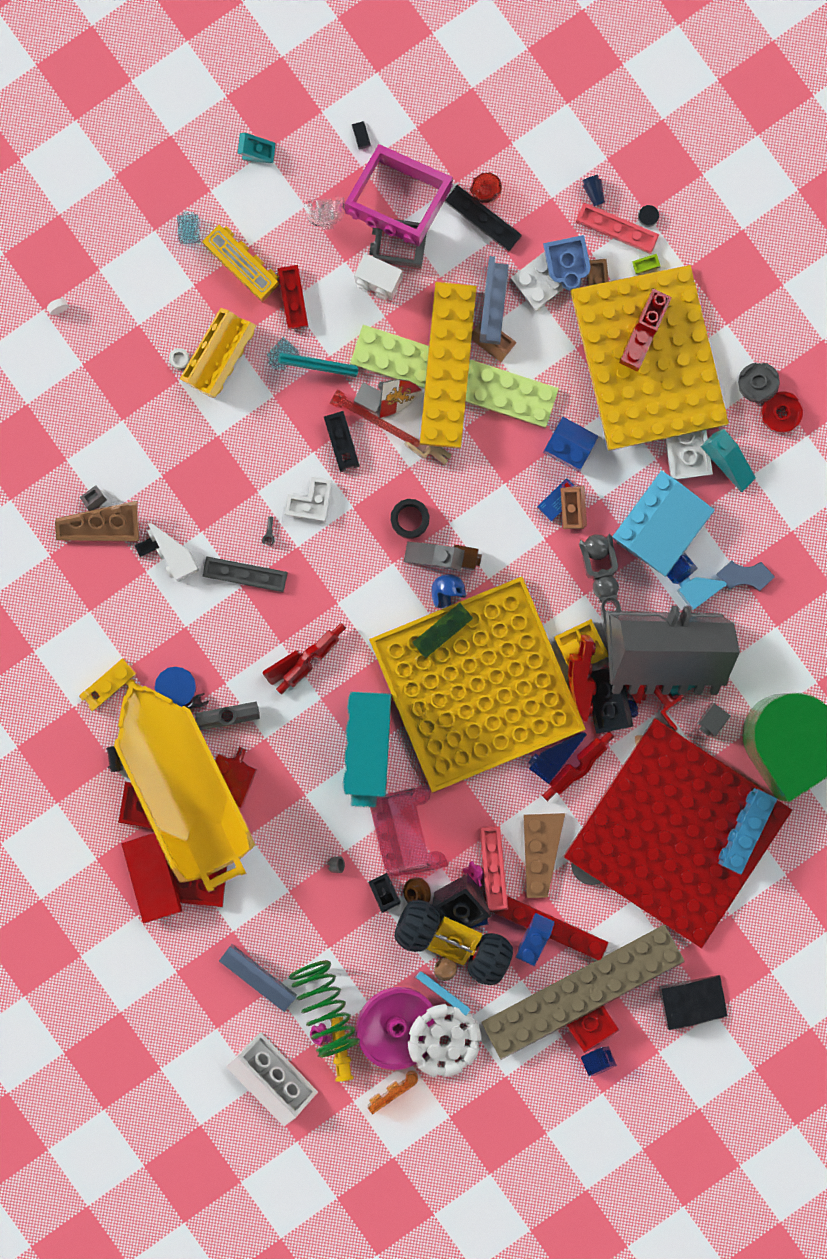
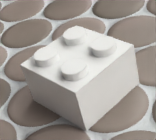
M364 253L354 274V280L358 284L357 287L366 292L369 290L374 291L377 297L386 301L388 298L393 300L403 278L401 269Z

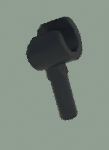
M205 693L194 696L193 702L186 707L190 710L195 707H202L207 705L209 700L202 703L201 696L205 695Z

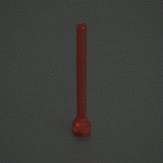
M337 389L332 397L330 404L337 408L339 406L342 408L343 406L405 442H409L415 447L420 446L419 439L347 400V397L344 396L345 393Z

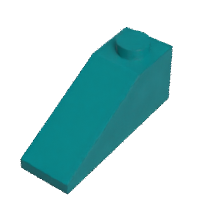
M724 429L713 433L700 446L740 492H743L756 479L738 444Z

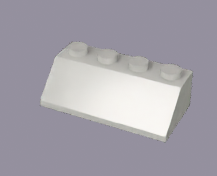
M261 1032L226 1066L283 1127L295 1119L318 1093Z

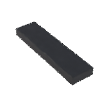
M456 185L444 201L508 252L522 237L519 232L459 185Z

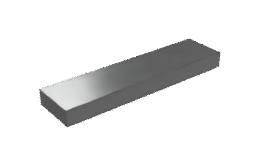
M206 556L202 577L284 592L288 572Z

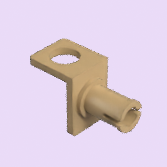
M404 443L406 447L421 458H426L427 455L431 454L443 465L452 456L451 453L442 447L427 446L421 452L411 443Z

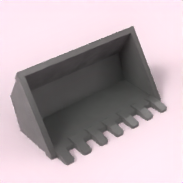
M672 606L669 612L606 611L610 683L613 685L612 693L620 694L623 685H630L629 694H636L640 685H646L645 693L653 694L656 685H662V694H669L673 685H679L678 694L684 695L689 685H695V695H701L705 686H711L710 694L717 695L721 686H727L729 676L740 654L734 622L725 618L721 613H692L690 606H685L682 612L679 611L678 606Z

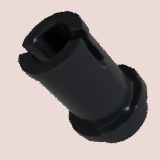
M107 747L110 765L108 769L111 772L122 771L123 764L115 747Z

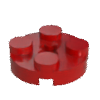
M780 391L770 400L763 402L761 420L769 430L775 433L790 432L800 424L803 417V408L794 394ZM784 407L787 416L780 418L776 410Z

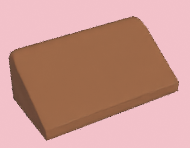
M481 321L472 332V341L502 362L517 342L503 331H501L500 345L479 342Z
M572 486L560 488L563 529L585 528L587 526L585 487Z

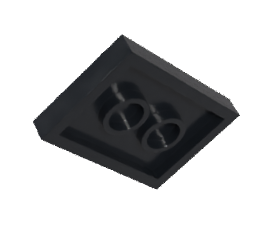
M605 668L592 671L589 676L592 677L597 685L596 694L592 696L591 702L593 703L592 716L596 734L634 727L625 685H623L620 694H613V685L610 683V669Z

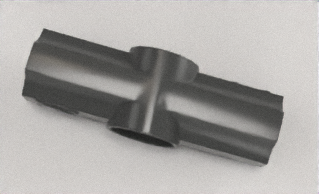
M257 701L195 713L196 723L200 731L260 719ZM226 710H230L233 713V719L230 722L223 720L222 714Z

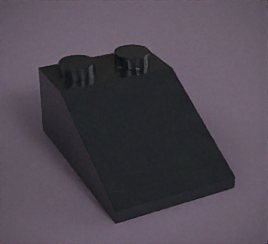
M720 975L659 986L665 1024L668 1030L689 1027L728 1016Z

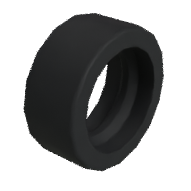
M405 499L394 506L390 521L398 535L413 539L426 531L430 516L428 509L422 502L416 499ZM409 506L417 508L422 515L420 527L413 531L403 529L398 522L400 511Z

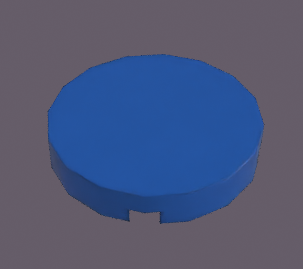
M170 667L158 675L154 688L156 692L168 697L173 703L182 707L193 699L196 692V682L192 674L186 669Z

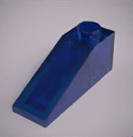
M581 732L540 752L539 755L535 753L528 761L530 764L528 769L549 784L587 734Z

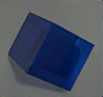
M683 553L667 577L672 583L679 584L696 571L698 567L686 553Z
M609 1046L600 1047L581 1057L588 1076L599 1075L617 1066Z

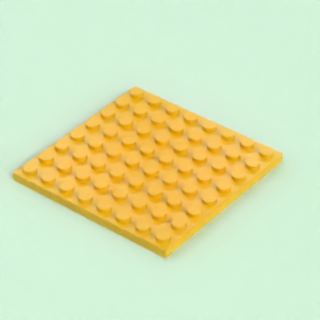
M523 576L369 639L432 793L586 730Z

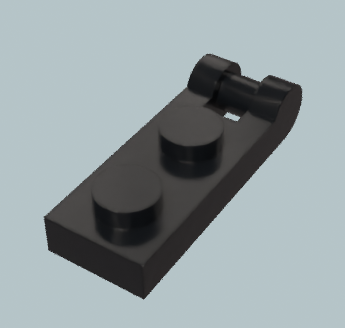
M344 411L324 416L340 472H344L350 467H360ZM350 453L351 459L343 461L342 455Z

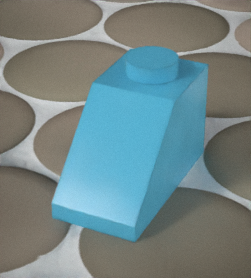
M688 577L679 583L681 588L677 592L686 604L690 606L691 610H694L727 584L725 581L698 577L690 579Z

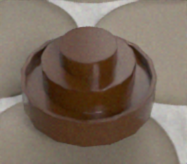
M414 877L406 881L403 893L407 903L413 900L430 902L431 890L424 879Z

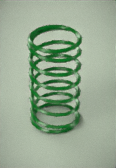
M329 960L318 961L292 972L288 978L290 980H297L313 975L293 983L291 986L293 988L313 980L332 978L321 987L299 995L296 998L298 1001L318 993L337 990L329 998L301 1011L304 1014L323 1006L342 1003L330 1013L306 1023V1026L309 1027L325 1020L347 1016L338 1024L311 1036V1039L314 1040L330 1033L352 1029L341 1038L317 1048L315 1052L319 1053L317 1057L320 1058L347 1050L360 1041L359 1038L347 1039L354 1034L356 1027L351 1025L342 1026L350 1020L351 1014L346 1012L338 1013L345 1007L346 1001L341 999L333 1000L340 994L341 988L328 987L336 979V976L333 974H324L331 967L332 963ZM320 966V967H318V968H316V969H314V970H311V971H309V972H306V973L297 975V974H299V973H301V972H303V971H306V970H308V969H311V968H313V967Z

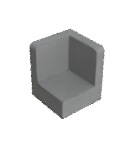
M363 383L354 399V403L377 414L380 408L381 391Z

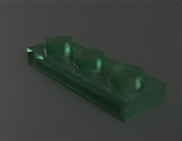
M459 603L412 643L426 659L473 618L462 604Z

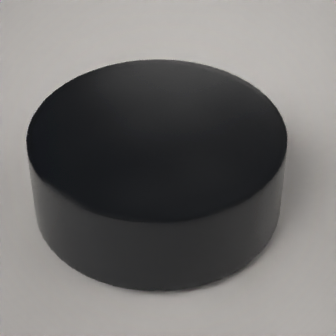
M652 205L643 206L638 213V220L645 227L655 225L659 219V212Z

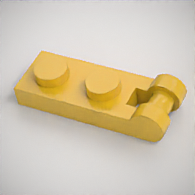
M122 658L89 688L83 691L79 697L82 701L85 700L89 704L88 708L93 712L137 673ZM95 691L100 695L97 700L91 695Z

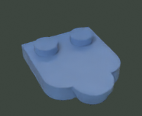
M584 235L543 243L551 280L561 283L563 288L568 291L579 288L582 278L586 277L590 272V262Z

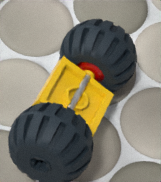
M413 900L406 905L394 933L395 940L402 948L411 952H422L427 949L464 966L469 958L468 972L478 983L495 985L502 980L513 955V947L506 938L493 933L482 935V933L445 916L439 924V912L426 901Z

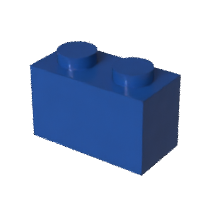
M535 913L519 944L515 958L535 966L551 935L554 921Z

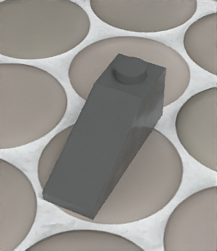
M407 541L404 562L461 571L465 550L451 546Z

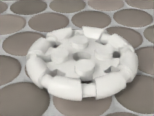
M441 1004L427 1009L423 1016H418L410 1029L409 1034L411 1036L410 1041H408L410 1057L413 1062L418 1064L417 1068L430 1076L442 1075L443 1078L455 1076L463 1072L462 1069L467 1065L470 1066L479 1053L480 1048L478 1044L481 1041L479 1025L476 1020L472 1019L470 1012L464 1015L460 1009L454 1006ZM446 1015H451L450 1019H445ZM433 1018L436 1023L428 1027L426 1023ZM465 1022L466 1026L461 1028L459 1025ZM419 1036H423V1041H418ZM442 1036H449L447 1044H439V1039ZM465 1039L471 1040L470 1045H465ZM427 1051L429 1056L424 1059L422 1056ZM461 1055L463 1058L456 1063L455 1059H458ZM438 1061L443 1062V1067L437 1066Z

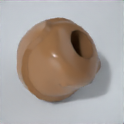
M443 957L435 964L434 974L442 981L451 980L457 973L455 962Z

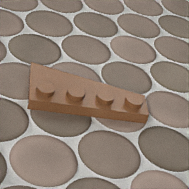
M138 501L56 518V540L139 541Z
M565 813L523 814L526 897H548Z

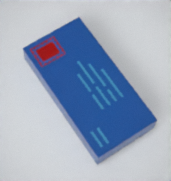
M566 478L537 508L550 521L554 520L562 512L560 488L572 487L574 485Z

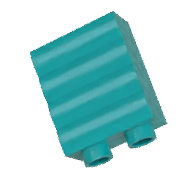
M350 692L347 705L349 719L346 726V738L348 744L345 750L346 771L343 778V789L346 795H351V806L376 807L377 796L385 797L392 694Z

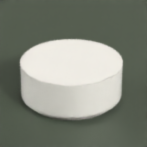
M64 298L56 299L47 306L50 315H58L69 308Z
M176 348L171 351L169 362L175 369H184L190 362V356L186 350Z

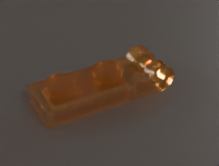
M414 1070L408 1071L404 1080L399 1083L396 1081L386 1087L387 1091L382 1095L377 1093L371 1097L367 1107L373 1115L416 1085L418 1082L417 1072Z

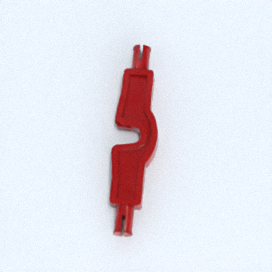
M340 622L333 631L328 630L315 644L308 647L300 655L296 664L283 676L284 681L276 690L282 695L290 686L295 687L313 669L310 661L313 658L323 659L340 640L338 636L346 627Z
M609 731L601 739L595 738L587 747L577 754V759L580 762L579 766L574 768L572 765L567 764L549 783L551 787L542 795L548 802L556 793L560 795L574 781L584 777L591 769L593 763L608 749L606 745L615 736Z

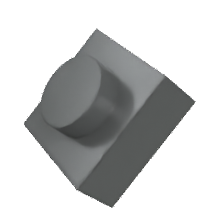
M97 485L80 496V499L89 511L99 508L107 501Z

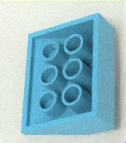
M661 470L612 538L618 545L666 577L714 513L715 509Z

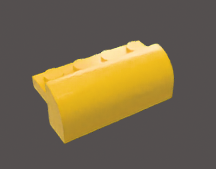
M220 308L181 375L180 380L203 394L216 398L222 391L225 380L232 374L237 359L243 355L247 342L253 337L256 325L241 319L229 310Z

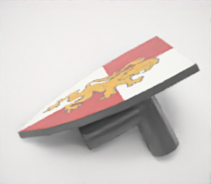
M404 379L380 382L378 384V388L381 390L379 418L398 413L406 408L418 397L422 390L415 383Z

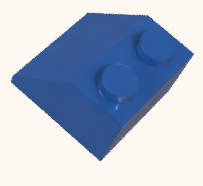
M562 417L543 453L580 472L599 436Z

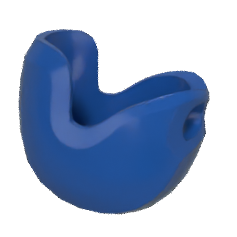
M445 574L439 576L432 584L431 594L436 608L441 609L450 606L451 596L463 598L467 596L465 584L456 575Z

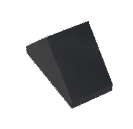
M387 873L368 882L382 913L401 904V900Z

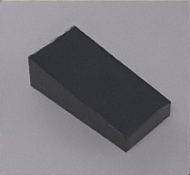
M364 121L352 124L358 149L370 147L371 143Z
M151 538L134 545L139 557L159 548L157 541H152Z

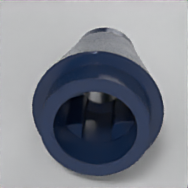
M598 174L583 179L584 185L582 186L593 206L605 203L602 179H599Z

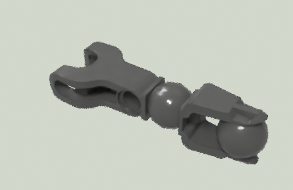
M594 534L589 536L585 542L580 540L579 547L583 556L586 576L594 580L593 592L599 598V603H602L600 612L608 649L606 610L604 605L606 603H613L616 607L615 611H621L620 603L617 600L619 584L613 577L618 569V563L612 536L610 534L607 537ZM609 554L611 568L609 570L601 569L599 572H593L590 558L601 560Z

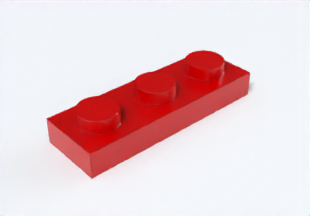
M298 265L278 268L288 330L309 327Z

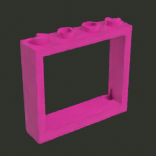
M378 144L345 202V213L352 216V219H359L372 228L377 227L383 230L389 236H397L407 244L410 242L420 246L452 189L453 177ZM378 163L439 189L417 229L356 202Z

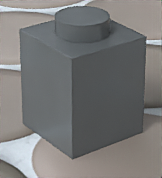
M712 703L697 724L701 726L699 730L707 736L711 734L716 736L731 716L715 703Z

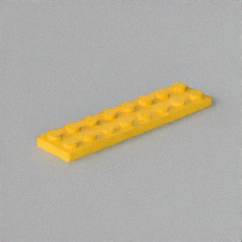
M435 282L419 445L461 449L477 286Z

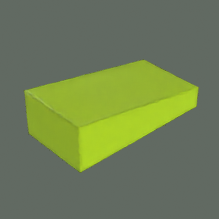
M657 253L632 261L636 274L661 267Z

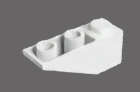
M152 523L148 524L150 527L147 530L152 541H157L159 548L156 550L161 560H166L168 566L165 568L170 578L174 577L176 581H179L199 571L188 549Z

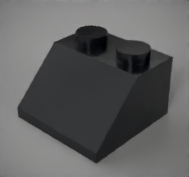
M468 873L434 892L432 906L439 912L442 919L445 916L471 928L491 917L480 887Z

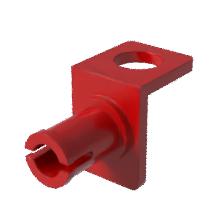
M656 688L654 694L664 705V709L660 711V714L676 732L678 730L677 726L666 713L680 703L684 696L682 694L678 698H673L670 693L662 694Z

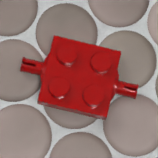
M242 747L238 748L235 758H228L218 754L215 760L237 807L240 808L243 807L257 771L256 768L248 766L243 761L247 749Z

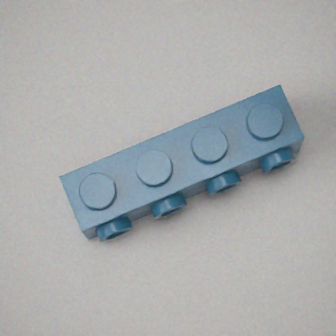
M755 788L753 792L750 791L746 798L747 804L737 817L738 823L728 836L727 840L729 842L726 848H723L719 854V864L742 874L777 798Z

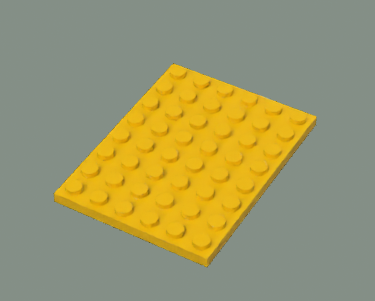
M691 265L585 286L570 291L608 451L727 426L729 424ZM654 288L672 298L639 371L636 372L620 364L619 361L641 311Z

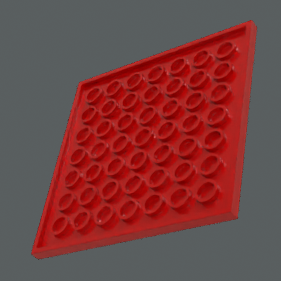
M654 718L563 857L702 949L793 810L779 800L776 801L742 874L718 863L720 860L718 859L719 854L723 848H726L729 842L727 840L728 836L738 823L737 817L747 804L746 798L750 791L753 792L754 788L765 791Z

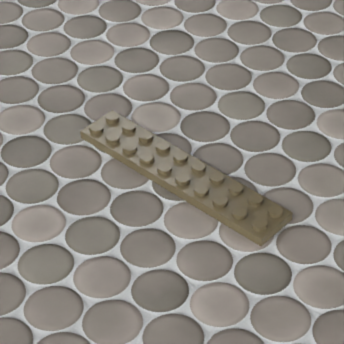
M664 924L602 957L601 960H596L481 1023L500 1060H503L679 966L685 960Z

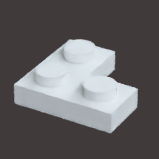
M311 477L308 497L288 494L284 515L326 522L332 480Z

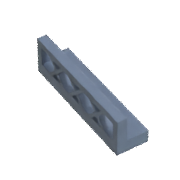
M489 256L479 342L500 345L509 264L495 263V256Z
M231 944L219 960L220 963L283 1012L286 1011L297 997L295 992L233 944Z

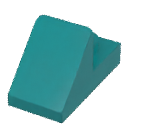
M246 132L240 133L237 154L242 155V159L246 161L273 163L276 143Z

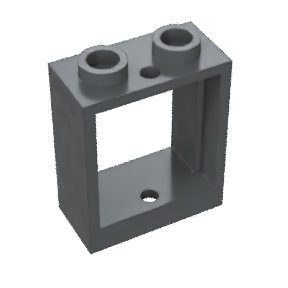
M394 219L414 229H417L420 224L418 222ZM377 227L373 228L372 235H376L375 243L370 244L369 255H373V257L388 264L422 268L426 235L420 246H416L414 260L379 255L383 230Z

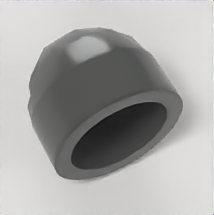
M341 856L332 857L327 862L330 872L342 873L344 871L345 862Z

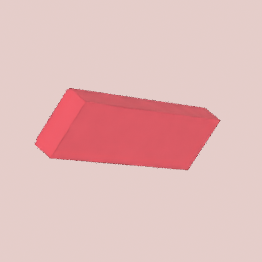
M585 202L575 223L648 254L652 253L659 234Z
M500 826L480 828L487 906L490 911L508 910Z

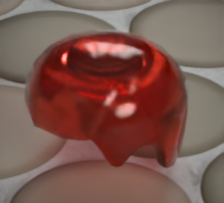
M491 172L481 173L473 179L470 191L477 201L490 204L500 197L502 182L497 175Z

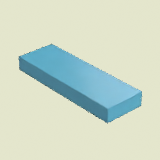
M422 971L417 973L415 978L451 1006L460 1009L464 1015L469 1013L470 1008Z

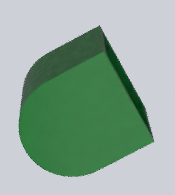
M803 693L775 694L759 701L750 710L743 725L742 737L744 748L774 797L778 800L790 802L827 778V705L818 698Z

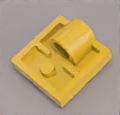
M592 619L554 637L567 666L569 665L570 654H578L581 635H590L596 644L595 654L591 657L592 664L609 657Z

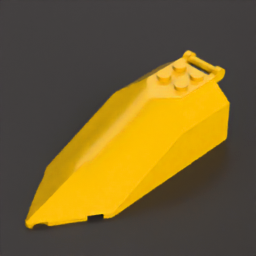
M134 680L127 681V692L123 698L118 723L119 733L118 738L115 739L114 747L180 883L202 879L208 892L214 890V887L238 875L243 876L247 874L240 859L256 844L190 709L173 703L168 697L146 686L143 687L135 683ZM235 863V868L211 880L209 879L208 875Z

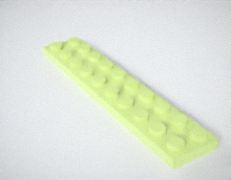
M362 325L350 365H355L393 379L409 380L418 387L425 389L429 346ZM471 359L469 360L466 392L467 403L546 428L559 388Z

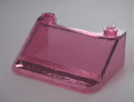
M428 784L387 793L385 797L377 796L376 807H370L385 871L392 877L448 867L446 857L442 852H427L416 806L425 804L429 800L430 790Z

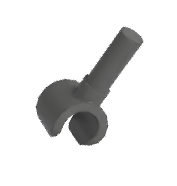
M268 516L267 530L262 538V543L265 545V537L269 536L272 538V546L275 542V537L272 535L273 517Z

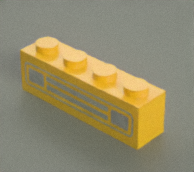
M219 224L202 241L203 245L263 302L279 286L277 281L279 277L271 269L267 271L262 266L264 262L256 254L252 256L248 252V246L243 241L237 242L233 238L235 234L227 226L223 228Z

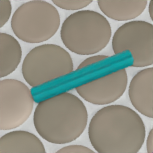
M282 352L278 357V363L352 377H356L358 374V367L355 365Z

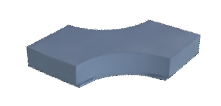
M731 560L716 574L721 581L726 582L729 590L737 585H750L760 591L775 578L762 562L752 567H743Z

